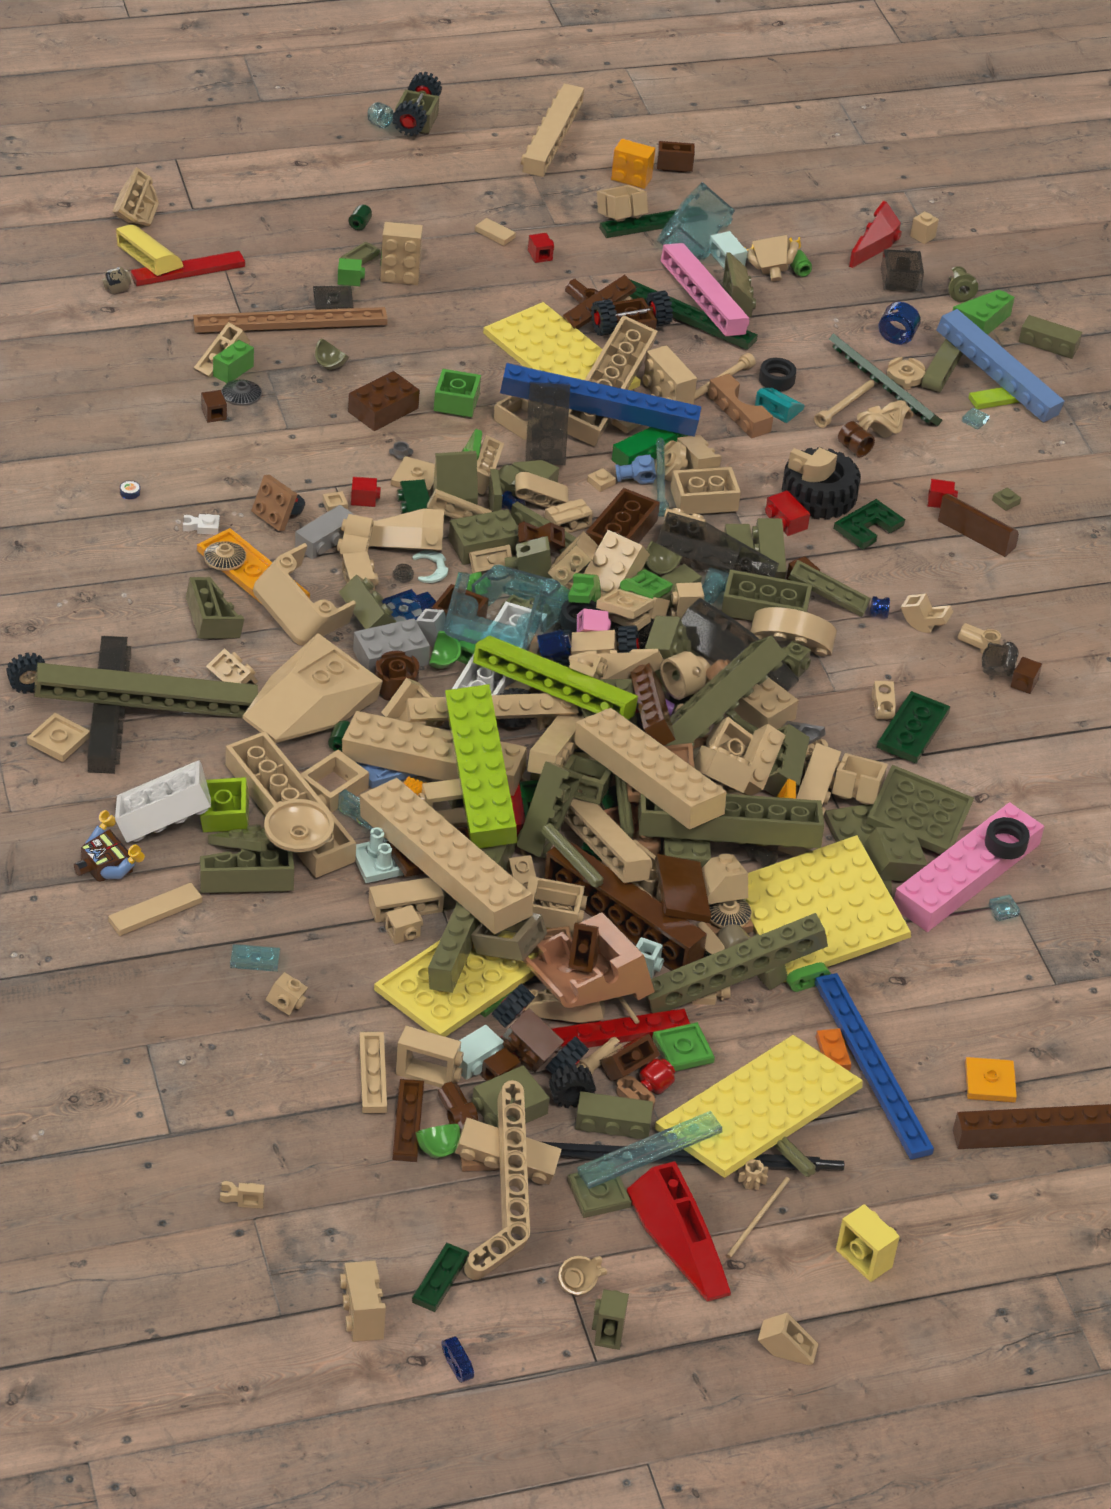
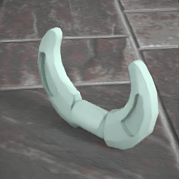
M424 550L413 555V560L427 558L436 562L438 568L430 576H419V581L435 583L447 576L448 568L444 562L446 558L440 552Z

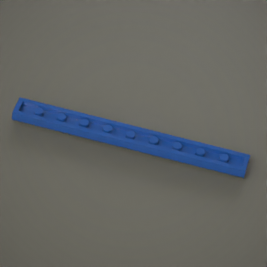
M838 973L816 977L815 986L838 1028H840L847 1045L909 1159L932 1155L934 1147Z

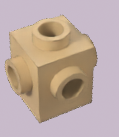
M284 972L274 983L266 1001L290 1016L295 1009L300 1010L307 999L304 997V994L308 987Z

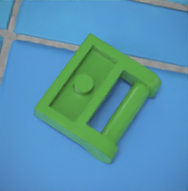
M646 569L639 571L636 576L630 579L626 578L620 582L621 590L632 591L651 599L667 594L673 586L671 582Z

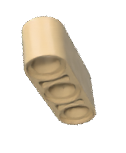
M520 472L515 476V495L520 499L546 508L568 502V487L529 472Z

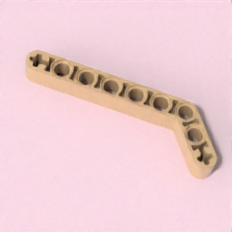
M514 1080L504 1083L497 1100L502 1230L469 1254L464 1265V1272L472 1280H479L521 1251L530 1236L524 1089L519 1082ZM507 1116H513L517 1121H510ZM507 1139L515 1140L518 1145L510 1144ZM513 1162L517 1164L519 1168H512L508 1163ZM509 1186H516L520 1192H513ZM510 1210L519 1211L521 1216L513 1215ZM511 1234L520 1235L522 1240H515ZM491 1248H499L502 1254L494 1253ZM483 1258L485 1259L482 1266L477 1265L480 1262H482Z

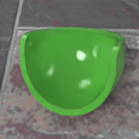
M445 631L438 632L429 666L443 669L457 661L461 653V646L455 636Z
M446 1124L422 1129L415 1133L421 1149L430 1157L437 1159L449 1156L456 1150L460 1137V1128L458 1124Z

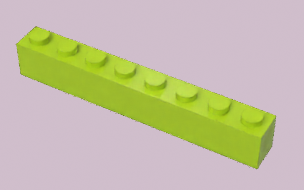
M488 636L476 643L473 663L594 713L612 708L627 720L635 716L638 696L492 636Z

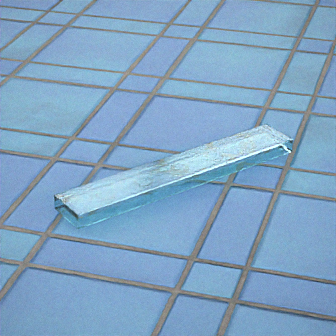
M709 1111L578 1166V1174L587 1188L590 1189L722 1133V1126L713 1113Z

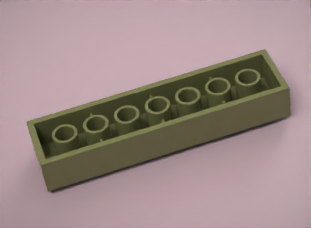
M772 635L752 642L670 716L676 740L664 746L692 743L694 746L695 743L693 741L698 737L702 738L710 731L709 727L712 724L716 725L725 717L723 714L727 710L731 711L736 708L741 697L745 698L754 691L753 686L763 683L768 678L767 674L771 670L775 671L782 666L783 663L781 661L787 655Z
M641 793L639 798L638 823L640 836L667 837L670 839L682 838L694 841L736 842L738 844L753 843L763 846H795L807 849L821 848L824 831L821 800L726 794L724 815L689 830Z

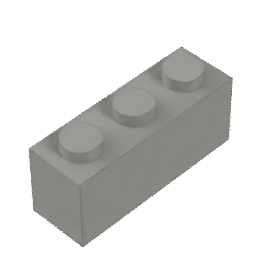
M338 505L295 532V548L306 543L305 555L311 559L325 553V551L338 545L339 538L343 539L344 531H341L343 519H347L348 514H355Z

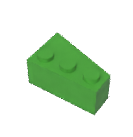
M998 289L953 306V311L958 309L988 335L1011 316L1015 297Z

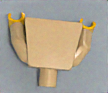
M787 235L752 241V247L746 250L748 252V261L756 269L762 270L763 274L770 273L771 281L776 282L782 279L781 271L789 269V264L793 262L798 249L801 248V240L798 237V240L793 241L792 237L788 239Z

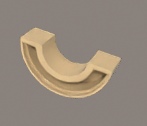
M769 607L755 612L749 639L755 642L772 635L774 639L779 641L792 640L800 645H805L818 656H832L837 630L830 622L814 614L790 608Z

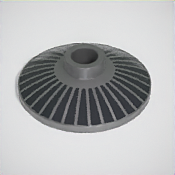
M243 379L230 381L222 388L224 399L238 406L256 403L261 398L262 393L259 385Z

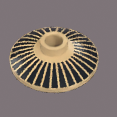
M221 541L213 543L206 548L204 560L214 569L222 571L234 570L244 564L246 552L243 547L234 542Z
M744 899L709 904L711 912L710 922L720 928L732 924L743 927L751 919V907Z

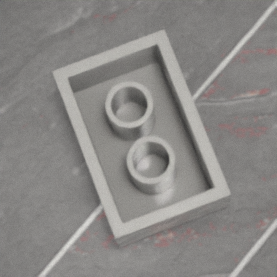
M415 619L354 632L353 651L360 664L374 675L376 661H379L381 656L389 651H403L409 657L413 655L418 660L419 667L429 665L430 645Z

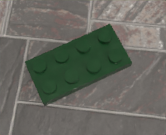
M911 691L878 740L877 748L917 764L949 714L951 706Z

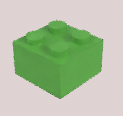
M442 369L435 390L434 411L463 417H473L480 395L481 375Z

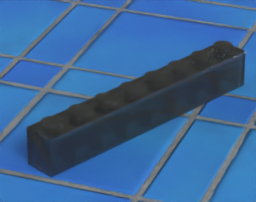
M101 636L98 669L130 672V661L127 659L132 657V646H128V637ZM93 704L87 756L88 773L115 774L116 765H120L121 751H118V749H122V736H119V734L124 733V721L121 718L125 719L126 706Z

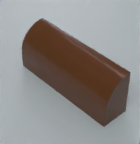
M950 494L943 496L938 518L940 523L1003 557H1006L1016 548L1019 536L1016 529Z

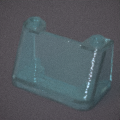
M701 182L682 201L656 240L661 245L684 243L697 259H706L712 252L710 250L711 245L709 244L710 235L717 234L723 226L727 227L733 220L731 216L735 210L705 183Z

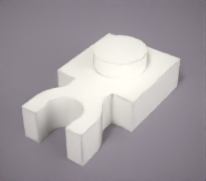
M199 514V518L184 515L183 531L197 530V534L217 535L219 532L220 515Z

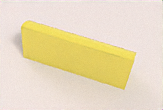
M126 225L116 229L117 246L157 276L183 267V263L178 256L139 227Z

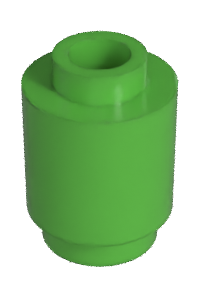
M798 250L793 262L789 265L797 275L804 277L810 274L812 264L805 253Z

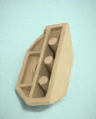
M136 167L121 189L112 212L127 223L149 227L159 205L156 191L152 185V178Z

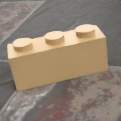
M769 724L754 731L743 758L749 761L748 766L755 769L744 791L746 795L752 796L764 789L786 736Z
M430 877L369 887V905L375 923L386 921V912L410 905L420 915L443 912L444 894L441 887Z

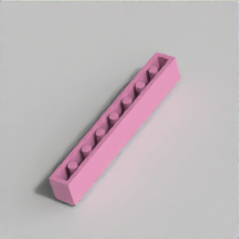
M684 243L663 245L661 262L725 336L746 334L747 327L749 326V317Z

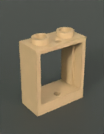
M508 396L495 404L494 421L525 441L530 442L555 426L557 410L545 403ZM522 408L534 417L524 421L513 413Z
M583 531L555 558L548 574L559 585L564 587L573 578L575 573H578L592 560L598 545Z
M336 750L300 774L332 813L369 788V772L339 750ZM331 772H335L347 781L332 792H329L317 783Z
M459 779L422 783V793L418 794L431 807L433 802L463 799ZM464 807L436 811L454 827L468 826Z
M530 876L527 890L533 894V913L542 914L545 927L569 926L570 932H573L575 922H583L588 897L583 895L585 886ZM535 900L575 906L574 912L535 905Z
M405 1026L398 1041L396 1075L412 1080H421L426 1084L440 1088L447 1082H459L463 1070L459 1067L464 1056V1052H461V1041ZM413 1051L447 1061V1067L413 1058Z

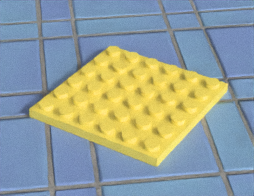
M857 835L748 873V898L745 901L751 907L752 914L750 920L754 925L753 929L756 934L762 935L814 913L817 914L825 928L828 947L786 963L785 968L788 975L795 969L819 962L829 967L911 938L910 929Z

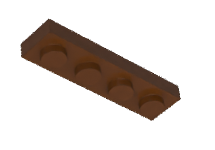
M623 275L563 314V318L574 329H579L592 321V303L608 299L612 302L622 301L636 292V286L626 275Z

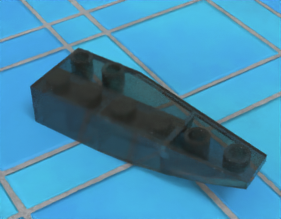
M667 512L656 542L682 556L680 565L686 564L694 569L729 576L730 570L775 578L779 563L714 526L671 512Z
M702 598L694 602L681 619L683 626L686 627L687 637L691 641V650L712 662H716L719 659L732 661L752 642L760 640L736 620ZM781 661L783 663L782 666L775 671L771 670L767 675L788 692L799 681V678Z

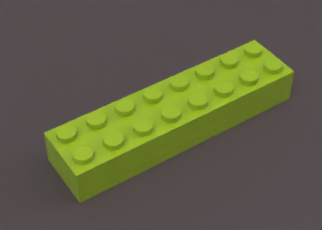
M490 684L445 690L446 707L470 841L478 848L517 843L516 822Z

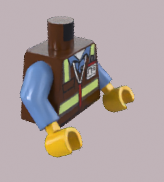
M104 810L99 815V820L102 822L101 825L96 826L88 840L81 847V861L74 863V869L78 876L90 872L95 880L99 882L108 879H122L126 874L133 872L134 862H142L145 858L138 845H132L127 850L111 829L106 830L107 827L114 826L116 821L113 815Z

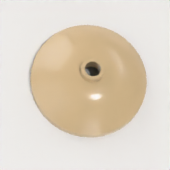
M293 799L277 804L267 813L264 829L268 839L277 847L291 852H307L315 850L329 841L334 831V820L331 813L321 804L311 800Z

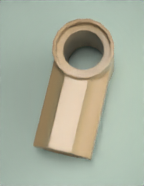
M967 623L962 626L958 635L960 641L980 648L981 654L986 657L998 655L1001 640L999 631L994 629L984 631Z

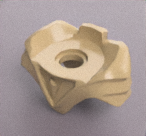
M899 400L889 403L882 409L880 406H875L867 409L866 412H860L857 414V420L864 430L867 431L868 428H871L873 432H877L883 438L891 436L892 433H899L902 430L904 418L909 419L914 415L907 402Z

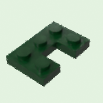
M875 499L834 522L833 529L863 550L877 542L878 535L868 529V527L876 523L889 533H892L904 526L905 519Z

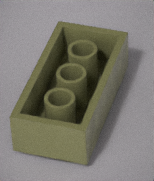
M730 570L723 597L721 615L753 621L757 610L769 607L790 608L808 612L812 584Z

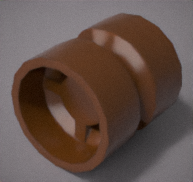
M855 421L846 423L838 434V441L858 457L867 455L875 444L874 436Z

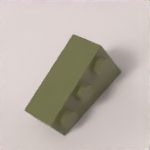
M190 577L186 592V600L198 638H240L244 617L234 611V605L225 600L223 597L224 593L211 577Z
M790 724L777 729L786 736L764 787V790L777 797L787 779L796 781V787L800 786L810 737Z

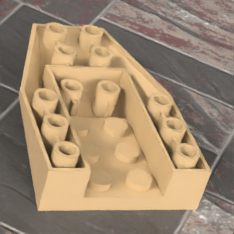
M318 633L270 676L244 713L242 719L259 732L265 731L274 743L334 728L338 722L347 720L356 711H361L378 700L382 680Z

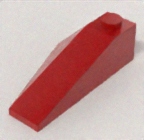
M883 201L874 212V217L876 218L872 223L869 222L867 224L864 236H860L853 248L849 267L853 268L890 248L895 241H899L902 234L900 230L901 222L886 201Z

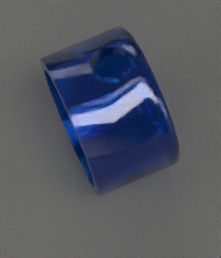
M893 302L887 306L878 323L879 331L882 337L890 343L897 345L907 344L913 339L919 328L921 317L912 305L905 302ZM890 321L901 323L906 330L896 328Z

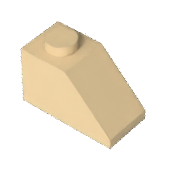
M788 1313L763 1320L758 1341L773 1356L806 1365L814 1363L818 1343Z

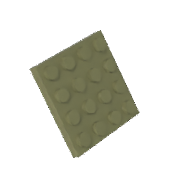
M892 765L867 817L866 824L875 828L914 830L920 846L942 854L955 844L974 798Z

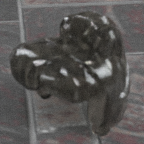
M989 642L982 655V671L993 677L1013 676L1019 654L1017 646L1012 642H1006L1003 645Z

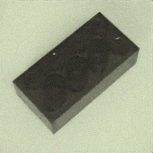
M529 381L525 461L543 460L552 465H566L570 398L569 383Z

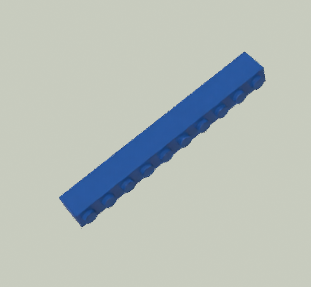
M506 363L500 390L501 394L694 437L702 407Z

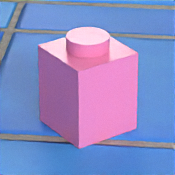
M583 609L577 614V632L610 630L611 620L608 619V611Z

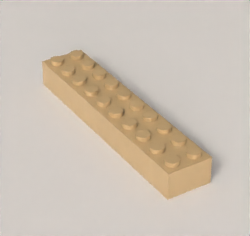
M398 778L359 795L360 816L373 828H382L384 837L491 932L496 934L533 915V894Z

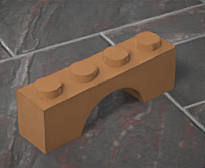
M730 373L710 379L708 396L750 438L771 432L773 416L763 406H753L741 402L738 399L740 383Z

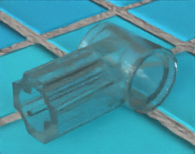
M712 567L709 568L702 586L704 593L703 604L710 605L715 603L721 591H725L729 573Z

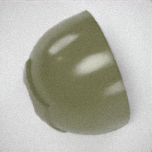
M323 338L316 345V361L327 370L340 368L349 359V356Z
M653 541L649 543L646 549L650 554L646 563L656 573H669L682 560V556Z

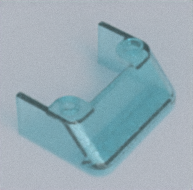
M494 565L471 585L472 592L489 598L488 607L504 593L514 594L524 599H538L539 601L536 603L541 632H546L560 619L561 607L568 600L570 592L569 588L557 580L503 565Z
M458 572L444 623L445 633L449 637L472 644L492 636L527 650L539 627L547 596L536 594L531 613L521 615L518 618L516 627L476 616L478 611L477 600L472 596L465 595L470 574Z

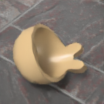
M574 1256L565 1260L558 1270L560 1287L566 1293L576 1296L584 1295L592 1290L597 1283L598 1277L607 1274L606 1268L601 1266L602 1257L598 1256L591 1260L583 1256Z

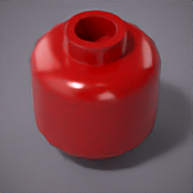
M655 1058L641 1069L639 1075L640 1083L650 1092L659 1095L675 1082L674 1074L676 1071L666 1059L660 1060Z

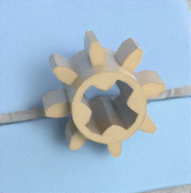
M749 1160L738 1169V1182H742L745 1189L759 1190L760 1184H767L768 1167H764L760 1160Z

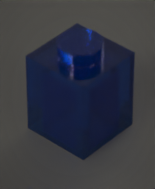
M563 630L537 636L542 657L550 659L570 654L569 647H572L569 634L566 635Z

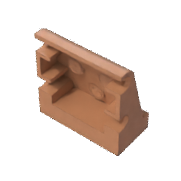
M602 912L581 922V924L599 927L600 943L598 957L592 973L568 968L572 940L564 932L537 945V957L531 960L527 956L523 961L566 1008L578 1007L630 994L637 1000H640L655 992L644 954Z

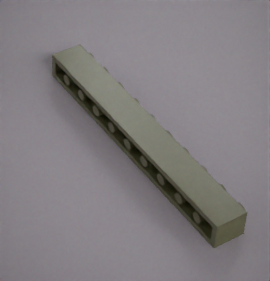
M37 663L35 673L34 697L243 718L244 713L258 695V685L47 663Z
M516 843L481 848V850L506 871L508 859L512 858ZM458 902L428 966L429 988L431 990L453 993L474 945L471 934L481 924L477 918Z

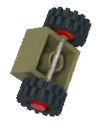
M428 72L416 74L412 78L408 90L404 91L395 108L392 118L394 119L393 124H395L396 129L400 128V133L404 131L406 136L408 133H410V136H413L414 133L417 135L419 132L429 133L438 117L439 97L442 92V86H440V81L437 82V76L435 78L432 77V73L428 75Z

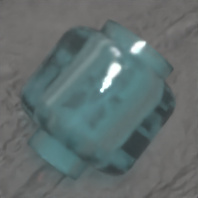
M376 102L369 107L367 117L373 125L379 128H386L392 123L394 112L388 105Z

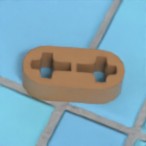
M632 1076L618 1079L616 1087L618 1097L653 1101L652 1111L654 1110L655 1096Z

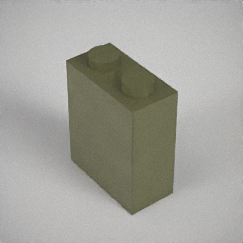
M524 1065L474 1087L471 1102L475 1105L477 1112H480L484 1117L486 1124L498 1128V1095L504 1083L511 1080L519 1082L524 1089L525 1124L548 1114L550 1098ZM507 1116L508 1120L517 1121L513 1116Z

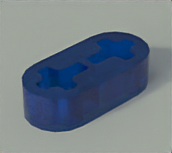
M453 1336L442 1340L441 1346L444 1356L457 1380L462 1383L473 1379L474 1369L458 1338Z

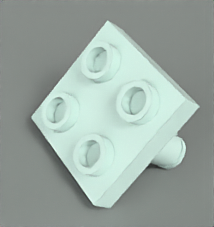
M379 827L371 829L370 842L356 844V864L365 883L404 875L392 858V848L386 843L388 840L384 838L383 829Z

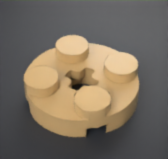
M903 357L891 360L888 365L887 376L903 389L909 390L912 386L922 383L925 375V366L920 361L914 358H909V361L902 360Z
M673 440L661 449L659 454L662 457L660 461L656 460L655 463L656 475L671 481L673 470H683L687 466V451L684 444Z

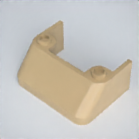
M306 543L278 556L256 580L253 587V593L289 637L296 644L302 646L307 644L318 633L325 636L350 623L356 605L354 600L339 608H336L328 600H319L313 603L289 574L302 565L307 549Z

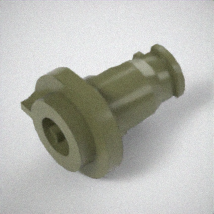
M953 267L954 277H949V294L955 301L966 302L977 294L978 282L963 267Z

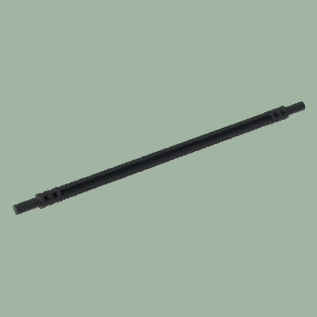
M542 1142L562 1149L560 1153L562 1158L654 1163L676 1161L677 1164L705 1165L684 1149ZM760 1154L754 1158L755 1160H760L763 1166L768 1167V1169L798 1170L784 1155ZM806 1156L816 1166V1172H819L820 1169L844 1171L845 1163L842 1160L820 1159V1157Z

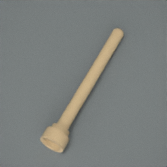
M745 353L739 358L737 364L717 377L728 373L733 376L742 369L749 370L756 364L754 356L751 353ZM710 381L696 390L694 400L708 392Z
M869 380L828 411L822 410L814 416L816 425L820 428L829 425L834 415L874 387V381Z

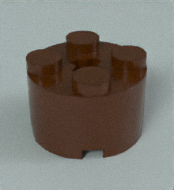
M389 651L384 653L379 661H376L375 675L382 680L379 693L384 700L390 701L406 678L418 682L419 662L413 655L409 657L403 651Z

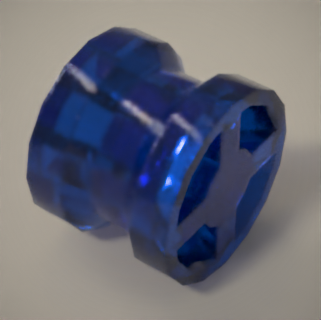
M872 596L870 616L876 617L881 615L883 618H888L890 598L879 599L877 596Z

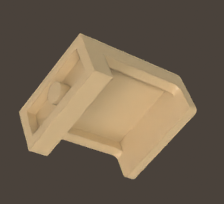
M406 678L381 713L388 718L408 721L405 703L407 698H427L433 696L419 682ZM445 721L412 723L439 728Z

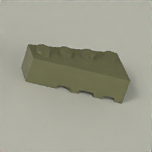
M545 761L526 820L517 837V847L538 857L546 858L547 852L552 848L553 844L542 834V828L544 825L551 823L558 831L560 830L583 777L582 774L560 764Z
M268 844L267 850L263 852L241 849L237 854H231L228 851L200 856V893L294 891L293 852L274 846L269 847Z

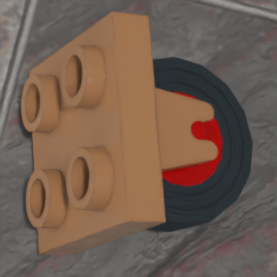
M270 474L264 475L251 511L278 531H285L290 514H301L305 506V500Z

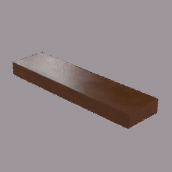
M400 1079L392 1160L417 1162L419 1144L415 1132L420 1130L424 1081Z

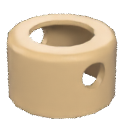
M684 651L663 660L660 665V674L664 687L675 699L681 700L693 695L706 684L704 668L700 660L692 652ZM695 667L698 668L700 673L697 678L692 673ZM675 670L680 674L679 680H674L672 677Z

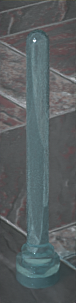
M658 438L656 441L657 501L660 502L658 516L664 517L666 509H670V505L665 499L664 439Z

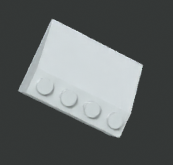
M200 760L117 795L115 821L127 843L130 841H140L146 834L153 831L154 833L161 832L167 825L174 822L175 824L182 823L188 816L195 813L196 815L203 814L211 807V797Z

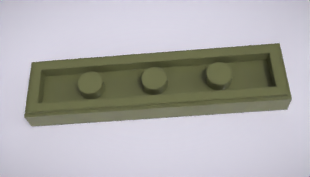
M799 560L796 561L788 577L792 581L812 584L811 591L861 617L864 615L871 600L868 596Z

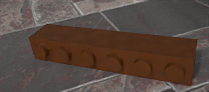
M650 663L637 666L630 673L635 694L638 696L637 703L643 728L646 734L664 746L676 739L662 684Z

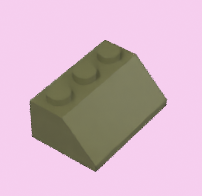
M726 252L722 282L723 289L745 314L751 317L752 309L756 308V298H753L754 289L751 287V276H748L747 268L730 252Z

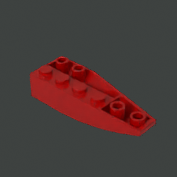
M676 1161L650 1168L627 1188L628 1196L644 1229L707 1302L731 1296V1291L713 1240Z

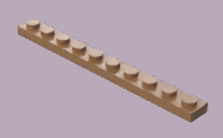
M385 307L193 315L195 333L221 332L228 322L243 331H263L271 329L387 325L388 320Z

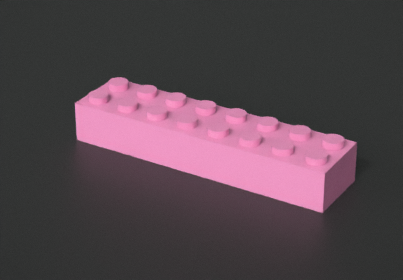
M1009 802L896 888L894 902L898 910L920 928L929 932L1038 847L1041 842L1044 825ZM1008 817L1025 824L1030 834L1025 854L1011 860L1002 859L990 853L985 846V836L990 822L997 818ZM1001 833L995 835L999 840L1006 843L1019 842L1016 837L1010 834Z

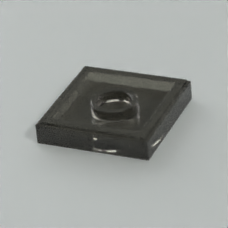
M313 286L315 310L354 308L351 286Z

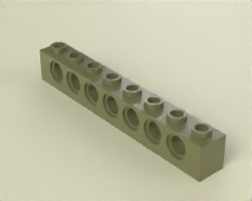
M811 914L652 978L651 981L655 992L646 996L645 999L652 1013L672 1010L828 947L825 928L817 914Z

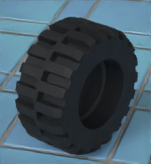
M819 447L817 449L807 448L805 451H801L813 455ZM828 449L827 451L837 455L835 471L824 481L802 480L803 474L788 468L789 461L785 465L782 492L788 490L814 519L838 518L842 516V513L845 515L855 506L861 481L859 468L850 457H845L844 453H837L833 449Z

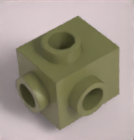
M792 641L787 647L782 648L787 656L781 661L783 664L779 667V671L797 680L810 666L811 659L809 657L811 649Z

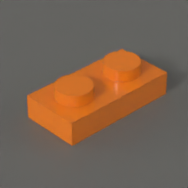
M840 1028L817 1030L816 1039L820 1052L850 1071L852 1064Z

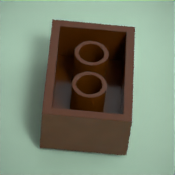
M392 371L350 392L348 412L371 430L376 431L419 409L420 390L395 371Z

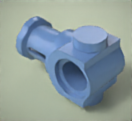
M651 455L638 456L630 465H615L618 482L634 478V481L640 484L654 483L656 479L655 462Z

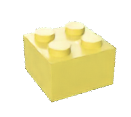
M863 1204L842 1219L836 1251L872 1282L893 1267L900 1236L892 1227L883 1222L876 1212L871 1211Z

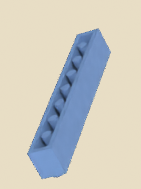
M956 309L941 317L937 331L1043 423L1059 415L1065 401L963 313Z

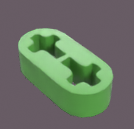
M819 962L793 970L787 976L786 982L793 991L798 992L815 987L816 977L830 975L831 973L824 963Z

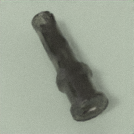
M753 843L738 844L747 851L750 859H755L761 863L762 868L777 862L778 854L775 851L768 850L763 845Z

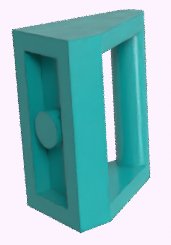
M761 388L757 391L755 406H763L773 417L784 423H788L802 412L805 407L804 404L774 388Z

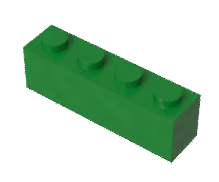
M649 427L614 444L612 461L619 466L630 465L636 457L651 455L655 460L662 456L659 453L668 442L673 440L677 442V438L687 437L688 435Z

